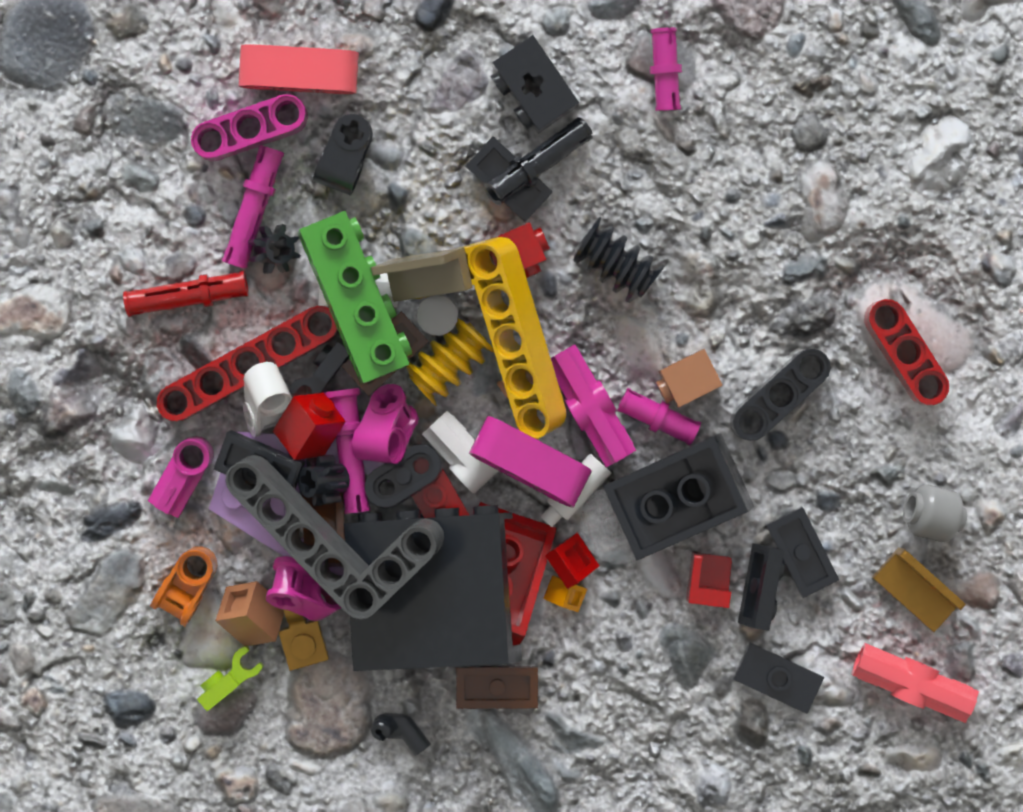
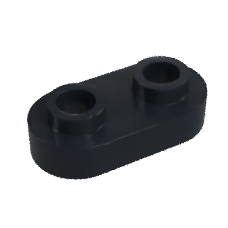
M427 445L411 446L406 449L404 457L398 464L384 463L368 475L365 482L367 497L380 508L389 509L398 506L433 484L439 478L442 471L441 458L433 448ZM420 459H425L429 462V469L423 474L417 473L414 468L415 463ZM385 481H391L394 484V491L388 496L382 495L380 492V486Z

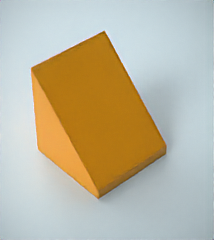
M552 575L543 599L560 607L579 612L587 588L576 584L567 589L559 577Z

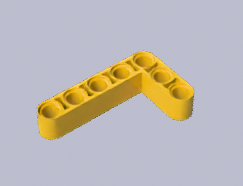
M496 237L463 246L472 285H474L516 425L520 431L535 439H539L562 426L566 418V408L519 251L516 245L505 237ZM490 251H492L497 258V266H495L490 260ZM502 291H504L509 298V306L506 305L502 299ZM514 330L521 337V345H519L514 339ZM525 370L531 373L533 384L527 380ZM537 409L543 413L545 424L539 420Z

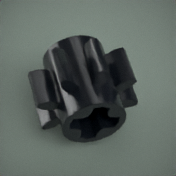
M284 224L277 225L274 233H272L267 225L259 227L261 237L248 240V243L254 246L255 254L249 260L250 262L259 261L264 264V274H271L275 264L281 273L289 272L287 262L301 257L299 253L295 252L294 245L299 240V237H289L286 235V225ZM275 242L274 246L280 249L278 256H274V251L269 249V243Z
M324 455L306 459L307 467L302 468L298 476V486L301 493L307 498L313 497V506L341 502L340 494L347 491L350 481L346 467L340 463L335 464V455Z

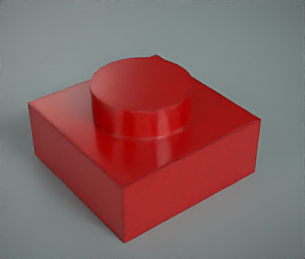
M578 532L568 537L545 555L567 589L578 584L600 566Z

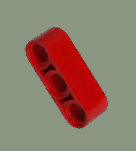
M892 299L879 300L868 306L864 314L865 326L910 398L921 405L941 403L949 393V381L904 308ZM882 306L890 308L894 314V323L887 330L880 328L875 322V313ZM903 341L911 342L916 349L915 359L909 364L902 363L897 357V348ZM927 375L932 376L938 384L936 394L929 399L923 397L919 392V382Z

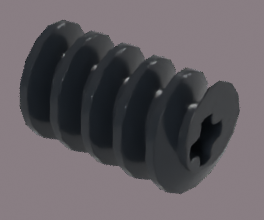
M599 217L576 247L573 261L578 264L588 257L589 262L586 271L592 273L601 267L602 273L599 281L605 283L614 277L615 283L612 291L618 293L627 287L629 290L625 300L630 303L645 294L665 266L661 265L653 271L650 270L654 257L648 255L640 261L637 260L641 247L635 245L625 251L627 237L622 235L615 241H612L614 227L610 225L599 231L598 228L601 217Z

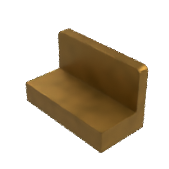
M900 547L872 576L877 583L932 632H935L955 609L962 610L966 605L909 552Z

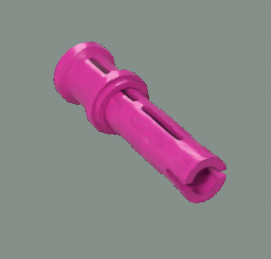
M360 388L325 392L326 396L332 400L335 408L346 421L336 436L339 463L346 467L350 479L349 487L343 493L344 513L371 511L365 492L366 479L363 460H358L354 456L352 449L353 435L361 422L357 403Z

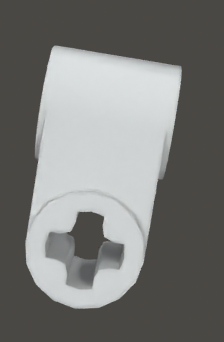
M263 362L253 366L245 373L243 378V412L246 424L253 437L260 436L263 430L275 427L292 400L277 365L272 362Z

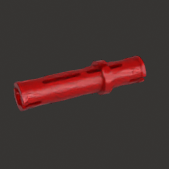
M245 271L214 277L203 274L199 275V279L123 292L124 306L128 317L198 304L209 307L213 306L215 301L249 297Z

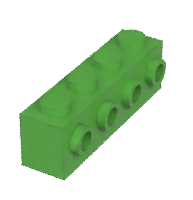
M343 211L299 229L297 234L360 384L363 385L408 366L409 361L407 357L412 355L410 344L404 332L396 333L391 318L396 317L394 306L389 295L384 294L381 296L375 280L380 279V275L372 276L371 267L375 266L376 263L371 255L365 258L359 242L365 239L356 217L349 219L346 211Z

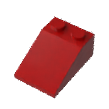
M480 502L478 506H490V505L485 504V503H483V502ZM498 508V513H509V511ZM512 513L513 519H504L512 644L520 645L526 635L548 559L545 555L551 550L557 528Z

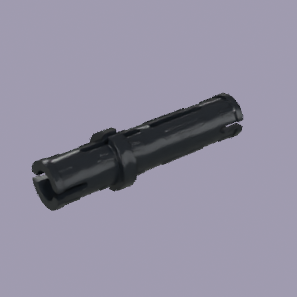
M577 117L523 157L517 156L514 158L505 171L484 184V187H486L485 192L494 204L500 206L524 187L530 188L536 184L537 178L542 173L552 168L578 147H581L593 138L590 126L582 118Z

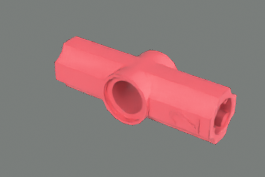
M865 642L856 657L851 675L862 681L890 691V695L922 709L926 706L963 723H966L971 716L979 693L978 690L973 689L971 686L940 675V671L908 657L905 659Z

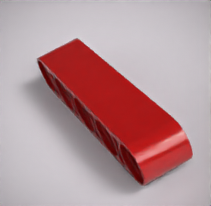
M318 305L311 307L166 386L157 397L156 405L159 413L169 421H183L244 389L243 378L245 374L240 371L238 362L240 357L246 352L255 353L260 363L272 362L280 369L330 342L337 336L338 330L329 308ZM318 313H326L332 322L330 331L323 336L314 335L310 329V320ZM284 332L292 334L296 342L294 351L286 356L278 354L274 347V340L280 333ZM212 371L219 373L224 381L222 390L215 395L207 393L203 387L205 375ZM175 391L182 392L188 401L185 411L178 415L172 413L167 406L169 395Z

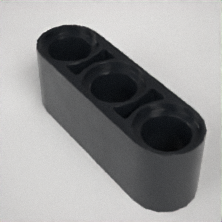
M817 349L801 350L796 353L734 410L730 418V426L733 433L740 439L748 441L759 440L764 437L826 380L831 369L830 360L827 355ZM808 355L814 356L820 363V372L813 379L804 377L800 372V363ZM777 383L785 384L790 390L789 401L781 407L774 405L769 396L770 389ZM751 410L758 414L760 427L753 434H746L739 426V419L744 412Z

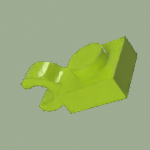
M248 645L241 647L234 654L231 671L223 675L218 670L200 685L205 692L197 700L207 712L242 682L256 676L263 669L264 665L262 662L251 669L245 668L242 665V656L250 650Z

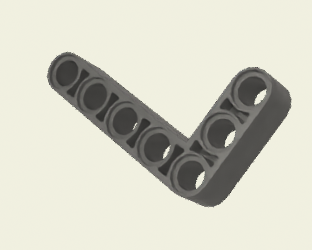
M257 455L247 456L231 466L226 474V485L230 493L347 614L356 619H366L372 616L444 544L445 536L441 526L431 519H419L368 566L263 457ZM244 467L251 469L255 473L257 478L256 486L248 485L243 480L242 469ZM271 498H278L284 503L286 508L285 516L277 515L272 510L270 505ZM300 528H307L313 533L315 538L314 545L311 546L302 542L299 536ZM414 532H422L429 537L431 542L430 549L424 550L415 544ZM328 558H335L342 563L344 568L343 575L331 572L328 567ZM386 560H392L399 564L402 570L401 577H393L388 574L385 569ZM357 588H364L371 593L373 597L372 605L360 602L356 593Z

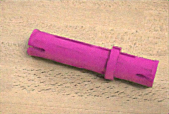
M259 145L249 180L245 179L243 187H246L222 262L247 269L253 248L248 243V240L257 238L270 196L274 197L276 191L273 186L285 153Z

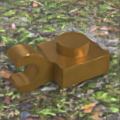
M283 609L289 627L279 630V637L289 671L329 660L330 657L319 621L306 622L304 616Z

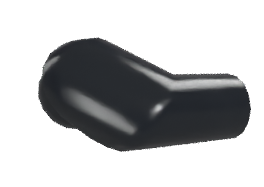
M383 713L378 715L371 724V734L375 739L379 741H384L386 738L403 739L415 756L431 745L415 721L407 714Z

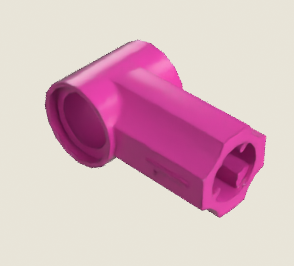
M191 436L180 442L175 448L173 456L150 495L148 502L164 513L179 518L206 469L213 461L214 451L210 442L200 436ZM194 445L201 449L204 460L200 466H191L185 461L183 452L186 446Z

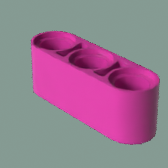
M290 94L279 95L197 125L191 135V145L194 151L205 160L212 162L220 161L257 148L259 145L263 146L297 134L306 126L308 112L302 101L296 96ZM287 104L297 106L300 113L297 121L291 125H284L278 121L280 108ZM251 117L258 119L261 126L258 135L250 139L243 138L239 131L242 121ZM209 131L219 132L222 138L221 146L214 152H205L201 147V139Z
M487 416L469 451V454L477 460L571 508H574L592 473V470L584 464L490 416Z

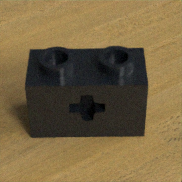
M534 35L492 62L495 73L490 77L503 96L510 93L519 106L513 111L526 130L533 126L539 134L579 106V101ZM529 77L533 82L538 80L542 82L539 87V96L535 97L532 92L526 95L522 92L525 88L524 80Z

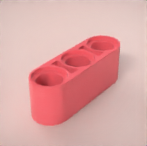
M244 44L240 47L238 87L257 90L356 94L359 52L342 49Z

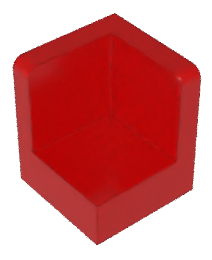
M692 552L686 601L691 604L729 608L732 559L728 556Z

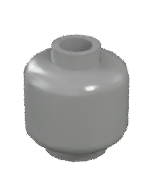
M923 485L916 491L911 492L906 498L903 508V519L914 535L946 542L951 540L957 531L960 532L965 527L967 510L963 508L961 496L957 492L933 485Z

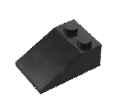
M721 432L603 486L637 561L745 514L755 507Z

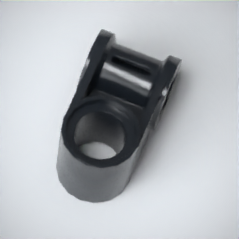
M347 114L338 119L328 144L324 148L313 175L314 182L349 196L352 195L360 178L364 159L373 138L372 127L367 120L356 114ZM355 122L359 123L358 129L364 133L361 140L354 139L352 144H347L348 136L343 134L344 128H352Z

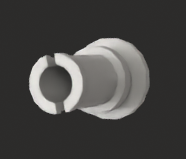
M444 295L425 298L417 309L419 326L431 335L440 336L448 333L454 328L458 319L456 305L450 298Z

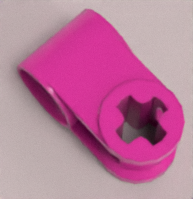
M386 384L378 388L371 396L370 403L352 439L353 453L358 460L398 464L404 457L406 446L418 424L419 417L417 411L412 406L407 405L405 392L399 385Z
M282 556L274 560L273 570L275 571L273 586L266 594V601L269 604L280 609L289 610L312 621L323 620L342 609L293 557Z

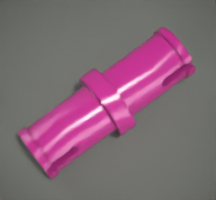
M677 28L650 29L654 66H650V75H654L655 111L681 110L678 73H682V64H678Z
M630 388L626 389L617 408L618 412H622L649 425L648 430L655 433L660 430L685 442L689 446L693 443L701 426V422L670 409L669 403L662 400L659 404L632 391Z

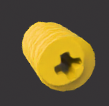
M459 318L455 324L458 333L454 334L449 331L443 334L446 342L445 345L434 340L429 343L434 353L433 356L422 351L417 354L422 365L421 367L410 362L406 366L409 378L435 406H437L433 395L434 392L445 398L449 395L445 384L446 381L456 386L461 384L457 373L458 370L468 375L473 373L469 362L470 359L480 364L485 362L481 351L482 348L494 353L493 347L470 322L467 323Z

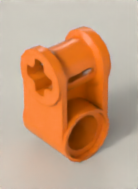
M195 546L183 553L171 573L163 581L150 607L155 610L157 608L163 609L180 619V625L186 627L204 597L203 594L216 573L218 563L215 554L209 548L203 546ZM199 556L205 560L207 571L204 576H195L189 572L187 568L189 557Z

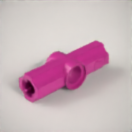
M574 344L553 356L551 361L558 385L566 397L564 402L580 430L586 432L605 467L607 468L636 451L634 443L615 414L617 410L600 380L596 381L577 346Z

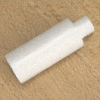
M591 453L583 460L582 464L590 468L592 473L574 508L565 506L551 498L546 500L551 506L540 517L551 527L562 517L568 521L612 474Z

